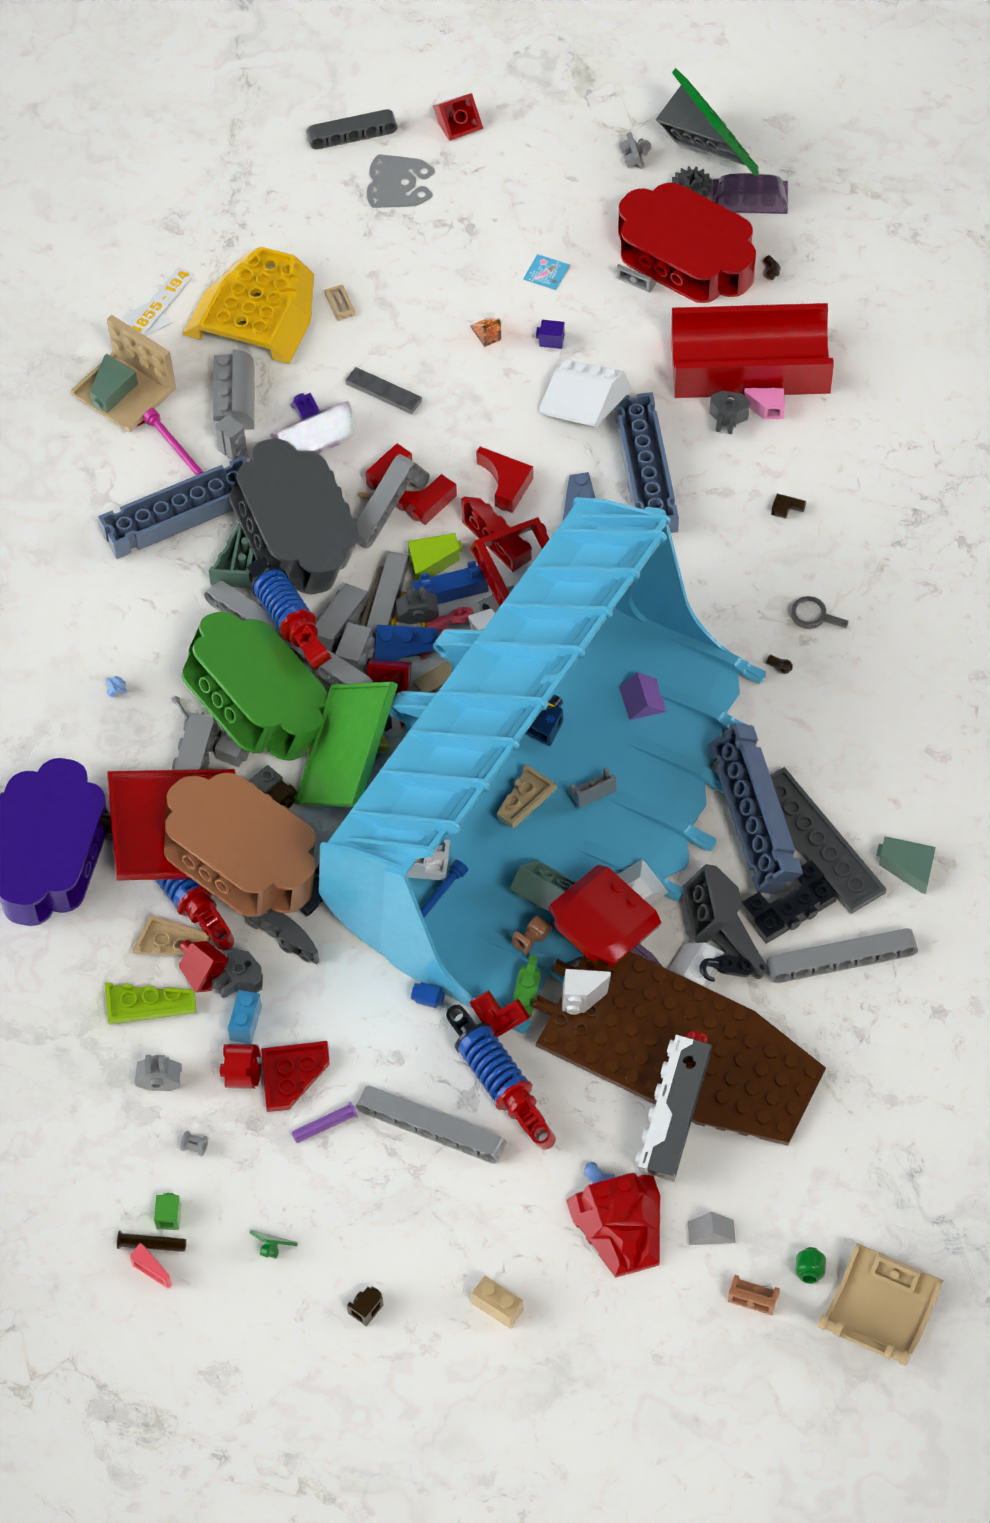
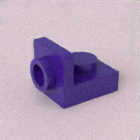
M300 393L293 398L291 407L296 409L303 423L321 414L311 393L306 395Z

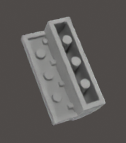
M233 349V354L214 355L213 420L220 421L226 415H230L235 421L244 426V430L254 429L255 366L253 357L249 353Z

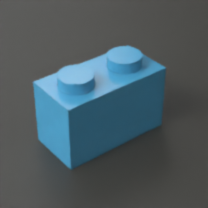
M238 990L228 1025L230 1041L252 1044L262 1008L259 993Z

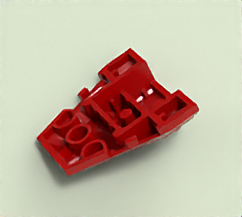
M636 1173L625 1174L589 1184L584 1188L583 1192L576 1193L566 1200L573 1223L585 1234L588 1243L592 1244L598 1251V1256L615 1278L660 1265L661 1196L654 1176L646 1174L637 1176Z

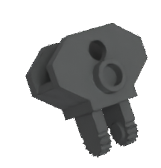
M720 391L711 395L709 414L717 420L716 432H720L722 425L728 426V434H732L737 424L748 420L750 401L743 394Z
M419 587V590L408 588L405 595L396 600L398 621L410 625L431 622L439 617L437 595L426 592L424 587Z
M234 949L228 953L229 961L227 966L223 968L224 972L215 978L211 984L215 989L229 982L219 992L222 998H226L234 992L238 993V990L258 993L263 987L262 968L249 951Z

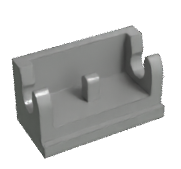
M607 767L603 769V775L577 787L575 784L570 785L569 794L580 809L617 791L616 777L614 774H609V768Z

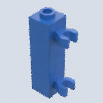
M476 561L468 562V568L430 578L429 573L421 574V580L412 582L413 590H419V587H424L426 592L437 595L438 604L489 592V587L479 566L476 565Z

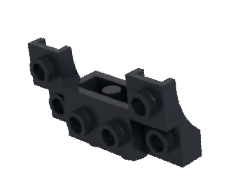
M812 860L801 866L803 874L797 878L801 885L769 904L760 892L742 901V908L754 924L758 935L766 944L789 930H795L803 921L813 919L818 912L836 902L837 894L824 880L825 875Z

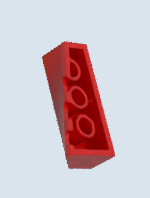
M465 496L461 498L462 523L477 538H482L510 527L506 524L505 519L501 515L498 516L489 503H485L481 498ZM519 535L487 546L512 572L532 560V547L530 543L526 540L524 541Z

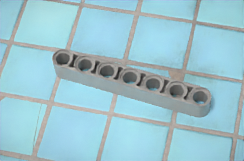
M905 928L776 954L769 957L766 962L772 981L774 983H782L909 957L918 952V947L913 931Z
M372 1086L365 1087L356 1105V1108L365 1115L492 1164L498 1163L507 1144V1141L497 1134Z

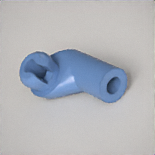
M595 1162L587 1163L584 1169L585 1175L592 1183L615 1177V1174H603Z

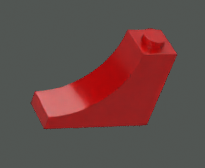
M480 446L476 451L477 464L487 469L494 476L498 484L494 494L495 507L513 513L534 479L533 466Z

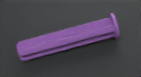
M350 1101L348 1102L349 1105L292 1132L296 1143H300L352 1117L358 1118L353 1103Z

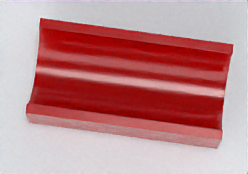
M828 303L672 308L671 352L674 398L711 397V395L720 391L744 395L745 388H784V395L831 394L834 360L829 358Z

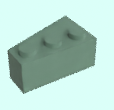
M239 523L228 539L223 552L219 553L218 560L209 569L211 585L221 580L231 587L251 588L253 576L246 566L256 559Z

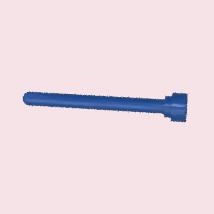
M455 859L449 866L448 876L420 909L423 918L426 917L456 879L464 877L468 872V867L463 862Z

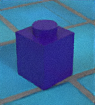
M542 319L541 327H537L536 339H539V347L562 349L565 336V322Z

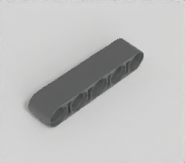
M385 109L314 124L307 128L306 133L311 148L323 149L389 135L398 129V125L393 111Z

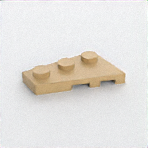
M527 764L522 769L521 777L515 781V787L511 794L507 795L497 812L498 819L512 829L557 790L556 783Z
M150 915L133 948V954L184 956V953L180 950L182 942L185 940L209 942L210 938L199 930Z

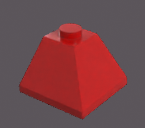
M472 93L433 105L438 123L449 141L483 129Z

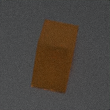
M486 318L470 325L484 347L501 340V321L499 318Z

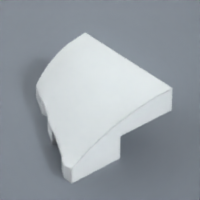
M446 839L442 845H438L432 857L417 859L406 874L407 877L444 881L447 877L450 840Z

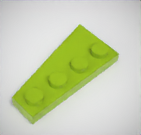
M105 982L109 1025L197 1013L193 989L169 987L157 989L154 986L134 987L132 984H123L122 986Z

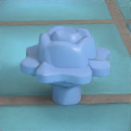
M121 677L106 678L109 686L107 694L110 697H114L116 693H127L125 688L126 682Z

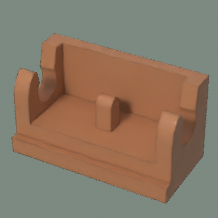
M735 1275L729 1290L728 1302L773 1315L780 1288L775 1287L774 1290L740 1280L739 1276Z

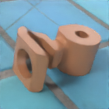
M537 915L528 924L527 932L524 933V936L519 932L513 934L512 945L526 956H529L534 941L537 940L542 943L550 934L552 925Z

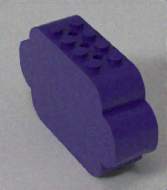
M54 758L45 762L38 772L23 771L17 773L8 781L5 791L0 794V902L5 916L13 923L25 926L40 925L47 921L53 912L66 913L76 909L85 898L109 827H105L99 824L102 813L109 814L105 805L104 791L98 785L88 782L85 767L75 760Z

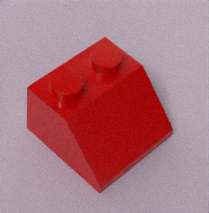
M371 659L368 662L367 676L371 678L373 683L394 682L398 684L395 695L398 692L410 690L412 662Z

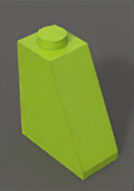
M456 533L408 541L409 556L415 581L421 580V574L429 573L430 578L460 561L459 552H463L461 540H457Z

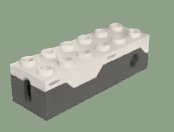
M691 1031L683 1037L676 1035L675 1040H670L667 1049L669 1061H664L661 1070L663 1082L662 1084H657L654 1094L655 1100H657L656 1106L651 1105L648 1115L649 1122H651L650 1127H645L642 1135L644 1147L643 1150H638L635 1160L641 1173L672 1182L675 1181L711 1055V1044H707L708 1037L704 1033ZM689 1062L693 1063L694 1068L687 1069L686 1064Z

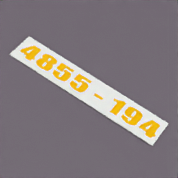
M178 267L129 326L144 334L194 273Z

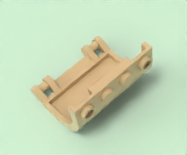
M857 1243L837 1293L826 1314H822L817 1327L829 1330L838 1337L845 1338L888 1359L892 1358L898 1361L899 1364L906 1366L925 1330L944 1280Z

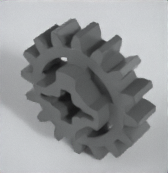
M688 166L687 170L681 168L680 173L675 172V177H672V183L680 184L701 196L708 197L712 189V179L709 178L710 174H704V169L698 171V167H695L694 170L690 166Z

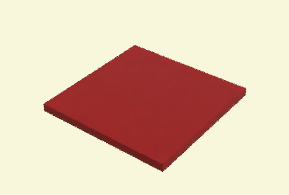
M235 769L107 771L116 880L191 879L172 865L164 854L167 793L175 783L184 777L200 776L210 780L215 775L221 773L235 774Z

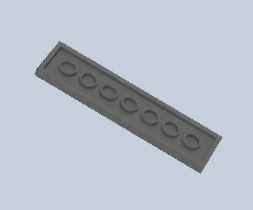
M783 767L771 774L770 776L794 846L808 862L812 860L825 875L824 880L837 894V898L850 914L884 895L887 890L788 770Z

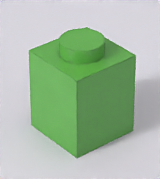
M174 1193L156 1195L154 1222L157 1230L180 1229L182 1204L179 1195Z

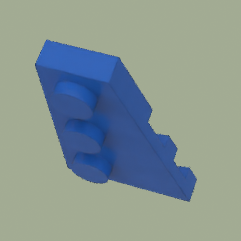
M377 625L374 659L397 661L402 658L435 651L433 644L439 637V628Z

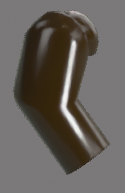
M770 255L766 256L763 262L770 269L766 272V276L774 280L776 276L780 275L781 267Z
M770 654L766 661V664L779 669L783 674H788L793 669V664L788 659H780Z

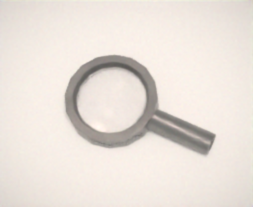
M801 597L792 606V619L801 628L814 629L821 626L823 622L844 628L848 626L849 620L826 614L825 604L816 597Z

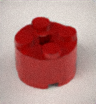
M224 1044L223 1056L225 1059L224 1064L220 1065V1076L225 1077V1087L232 1089H256L255 1086L259 1085L261 1077V1064H258L257 1057H261L259 1046L257 1044Z

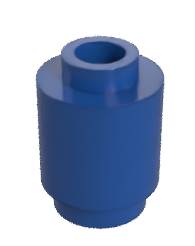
M424 982L420 984L415 983L411 993V1000H414L417 1004L435 1009L438 1005L443 1004L445 998L442 987Z

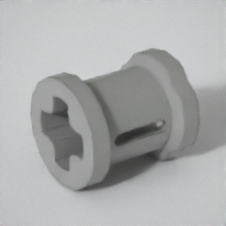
M185 1131L181 1140L180 1150H190L197 1152L199 1156H204L209 1138L207 1136L202 1138L191 1135L189 1131Z

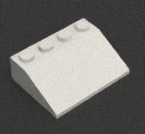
M566 359L555 370L538 412L542 415L597 427L632 389L624 371Z

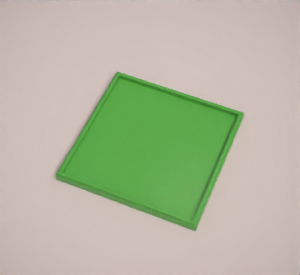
M394 682L335 684L330 686L322 712L323 722L313 741L294 804L308 807H354L365 792L398 684Z

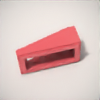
M140 1243L130 1255L132 1266L167 1289L170 1288L172 1283L169 1274L146 1247Z

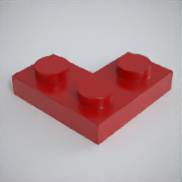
M490 990L469 1002L482 1023H489L494 1036L497 1037L530 1018L519 998L500 1008Z

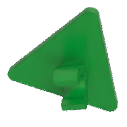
M250 1230L249 1233L260 1241L265 1242L260 1249V1255L266 1258H277L279 1253L278 1244L298 1246L297 1242Z

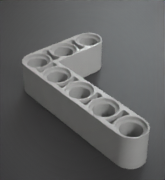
M401 454L397 455L357 520L359 531L357 543L365 548H370L409 483L419 489H423L429 481L430 474L412 460Z

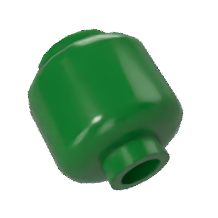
M808 1247L797 1254L795 1273L802 1282L814 1284L825 1276L826 1257L817 1248Z

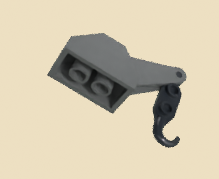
M705 864L683 885L694 942L707 943L712 938L731 956L720 955L715 958H705L699 965L700 972L705 979L714 982L715 978L708 974L706 967H713L718 972L726 975L748 977L751 974L755 979H761L768 973L769 968L737 914L743 907L739 887L717 866Z

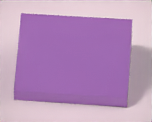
M637 672L619 687L629 720L667 712L663 698L660 696L656 678Z

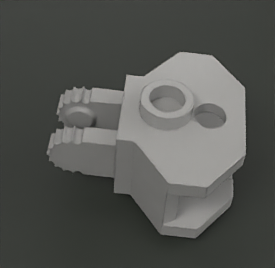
M146 1055L144 1060L137 1062L135 1085L152 1091H172L180 1088L182 1064L169 1059V1057H165V1055Z

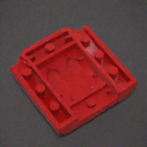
M602 865L595 866L548 907L549 913L552 912L555 918V927L587 958L593 961L599 959L607 962L611 968L658 929L662 923L657 911L609 867Z

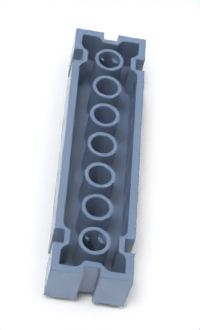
M653 392L637 394V398L630 399L629 395H626L614 408V416L632 507L643 510L646 507L665 510L666 515L671 519L669 523L670 532H678L679 516L677 506L675 505V496L657 411H655Z
M242 456L230 461V466L226 468L220 465L120 507L121 511L114 514L112 510L98 516L101 532L106 541L110 543V548L115 557L119 559L131 554L132 548L138 547L139 550L233 511L229 499L230 492L234 486L240 466L247 462L245 457Z
M734 723L724 731L725 737L718 736L708 745L712 758L718 760L719 763L715 767L749 870H754L755 872L752 879L756 891L777 894L786 887L787 881L793 882L803 874L799 859L793 857L796 850L761 747H756L758 738L754 726Z

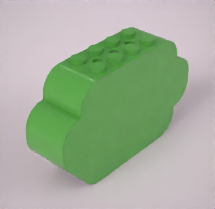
M215 612L201 620L188 649V659L181 673L186 686L234 742L245 751L251 753L268 751L276 758L287 761L306 755L323 722L322 712L328 696L325 687L267 623L256 619L241 621L237 616L228 612Z

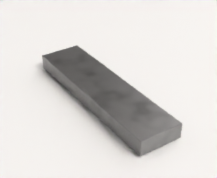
M357 367L354 368L345 380L346 385L409 414H413L422 402L421 396Z

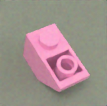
M745 388L744 396L750 401L749 408L763 419H784V388Z

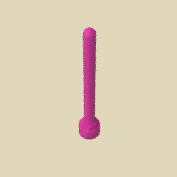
M154 408L148 409L143 414V420L148 425L155 426L195 475L203 473L201 468L161 423L160 414Z

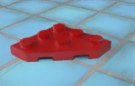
M327 1041L261 1048L267 1112L290 1110L330 1065Z

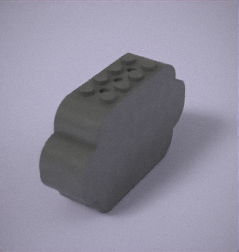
M273 438L257 443L253 448L250 461L240 466L229 497L254 557L258 559L263 555L271 567L282 568L287 573L288 579L294 588L302 593L318 594L326 592L333 587L339 571L347 566L359 538L357 522L353 519L350 507L342 496V490L335 481L334 472L330 470L326 460L320 454L310 450L297 451L293 444L284 439Z

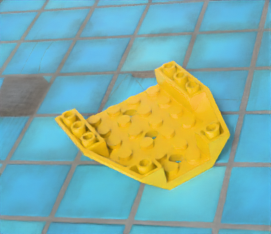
M260 246L244 254L204 292L183 335L201 340L204 333L208 332L271 349L273 360L290 364L311 323L314 273L295 255ZM270 265L275 266L273 269H267V268H266V267H269ZM256 293H260V294H261V295L258 296V297H253V296H252V295H254V294H256ZM241 321L246 322V324L244 325H238L237 323H240Z

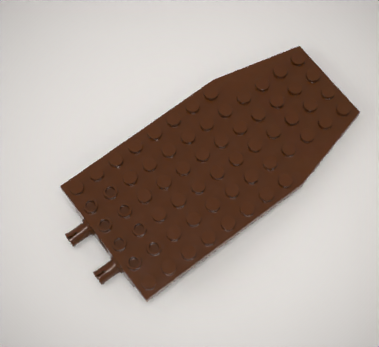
M633 952L627 954L612 968L608 966L609 963L599 959L593 961L583 955L579 965L576 967L560 959L556 960L552 972L565 977L566 969L611 972L608 992L586 1012L575 1015L562 1011L563 994L556 1003L537 995L532 1008L550 1015L536 1042V1047L656 1105L657 1100H655L654 1094L657 1084H662L663 1082L661 1070L664 1061H669L667 1049L670 1040H675L676 1035L683 1037L691 1031L704 1033L708 1037L707 1044H711V1055L692 1123L789 1145L826 1067L756 1011ZM687 1063L686 1068H694L693 1063Z

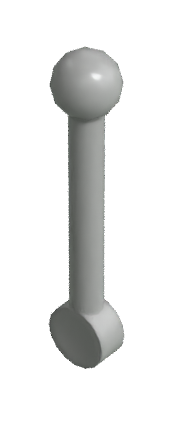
M174 696L172 702L178 706L184 718L188 719L189 716L182 707L180 698Z

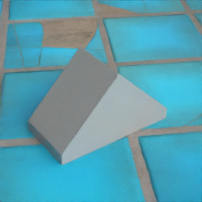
M709 1212L688 1222L689 1245L736 1242L733 1219Z

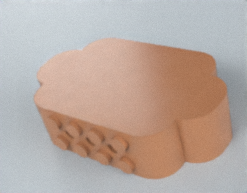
M221 773L215 775L210 780L200 776H188L180 779L169 789L166 803L164 854L172 865L244 916H260L270 909L280 913H292L301 909L310 900L313 892L316 867L314 860L316 835L312 827L302 818L291 813L287 807L277 803L270 795L263 793L253 783L234 773Z

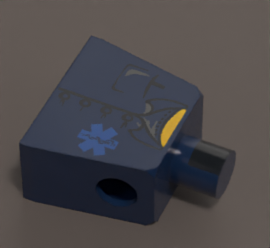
M553 695L548 701V707L545 710H541L525 734L551 746L564 720L563 709L560 707L563 704V700L559 696Z

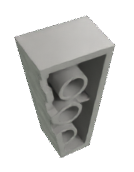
M346 583L341 590L336 592L334 600L327 604L325 612L318 616L316 622L318 629L317 638L327 650L335 654L348 622L357 624L364 612L368 591Z

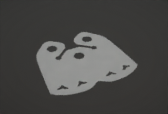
M377 155L369 169V175L373 180L367 187V199L370 206L373 208L408 207L427 201L432 197L433 193L425 186H419L410 195H406L416 185V177L408 170L413 169V172L420 179H428L435 173V169L427 162L417 158ZM422 168L428 169V172L426 174L420 173V170ZM403 179L409 180V183L407 185L401 184V181ZM423 191L426 195L424 197H418L417 194L418 192Z

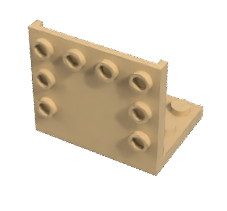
M111 315L107 318L110 343L113 350L110 356L136 371L138 385L108 413L101 409H96L92 404L90 391L100 368V363L71 390V393L74 397L130 433L143 421V414L148 409L158 407L176 390L170 351Z

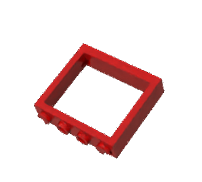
M539 517L474 540L470 548L499 607L510 593L486 547L532 530L541 549H543L549 541L546 526L544 523H541Z

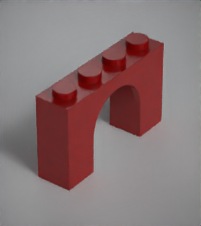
M398 443L395 444L365 472L367 486L371 490H376L394 458L401 454L412 460V453ZM441 474L429 486L420 491L405 490L396 506L401 511L410 514L415 521H420L426 525L457 496L456 483Z

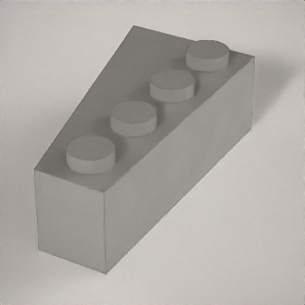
M190 712L189 718H186L183 730L185 732L183 738H180L178 743L179 754L173 760V770L208 769L210 764L209 752L214 753V748L216 747L215 736L219 737L221 729L214 717Z

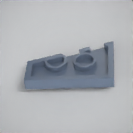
M589 472L569 475L563 520L571 511L575 497L595 498Z

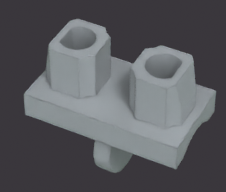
M629 132L626 134L627 140L619 143L623 154L632 151V153L624 156L628 168L638 164L641 169L645 167L641 154L644 156L648 154L651 150V143L643 138L636 142L632 133Z

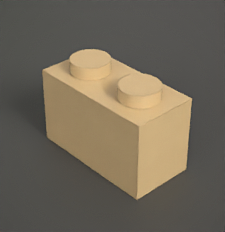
M486 1275L471 1293L473 1305L510 1329L524 1311L523 1299Z

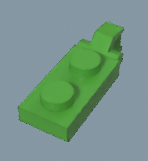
M529 955L527 967L521 965L512 1000L513 1002L519 998L530 1018L541 976V970L536 969L538 957Z

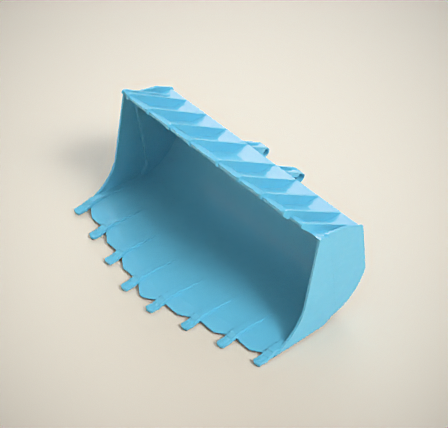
M575 497L571 511L483 631L444 629L433 644L434 649L441 654L442 658L451 661L452 673L437 693L401 691L394 696L389 715L405 723L406 736L327 843L322 842L320 845L319 894L342 924L368 946L384 955L401 972L420 982L442 987V992L445 995L470 1008L472 1007L469 1002L490 990L500 1008L512 1002L519 970H521V965L527 967L529 956H526L512 945L513 934L519 932L524 936V933L527 932L528 924L537 915L552 925V930L542 943L535 940L530 950V955L538 957L536 969L541 970L536 996L550 976L562 984L564 983L563 976L552 972L557 959L568 964L584 955L556 929L554 924L555 918L551 912L549 913L546 909L542 910L535 907L532 901L516 896V892L510 890L519 866L539 860L577 882L597 865L607 866L613 872L619 874L643 859L667 889L668 893L664 896L678 901L683 896V887L672 883L666 877L684 870L689 864L688 841L706 851H711L716 846L715 837L693 826L707 805L705 784L714 790L724 793L718 773L710 769L716 759L712 758L708 744L718 736H722V729L727 730L734 723L745 724L727 714L740 695L738 674L760 684L766 677V671L750 664L722 646L695 616L687 599L669 528L671 519L666 515L665 510L653 507H646L643 510L606 499ZM637 672L656 678L660 696L663 698L667 712L629 720L619 687ZM557 695L563 700V704L560 707L563 709L564 720L552 745L548 746L525 733L541 710H545L548 707V701L552 696ZM527 764L556 783L557 790L512 829L498 819L497 812L507 795L511 794L515 787V781L521 777L522 769ZM608 767L609 774H614L616 777L617 791L579 809L569 794L570 785L580 786L603 775V769ZM447 839L450 840L447 876L450 870L449 866L455 859L463 862L468 867V872L464 877H460L452 883L426 917L423 918L420 909L443 880L408 878L406 874L417 859L432 857L438 845H442L444 840ZM528 1019L512 1029L525 1034L531 1028L532 1022Z

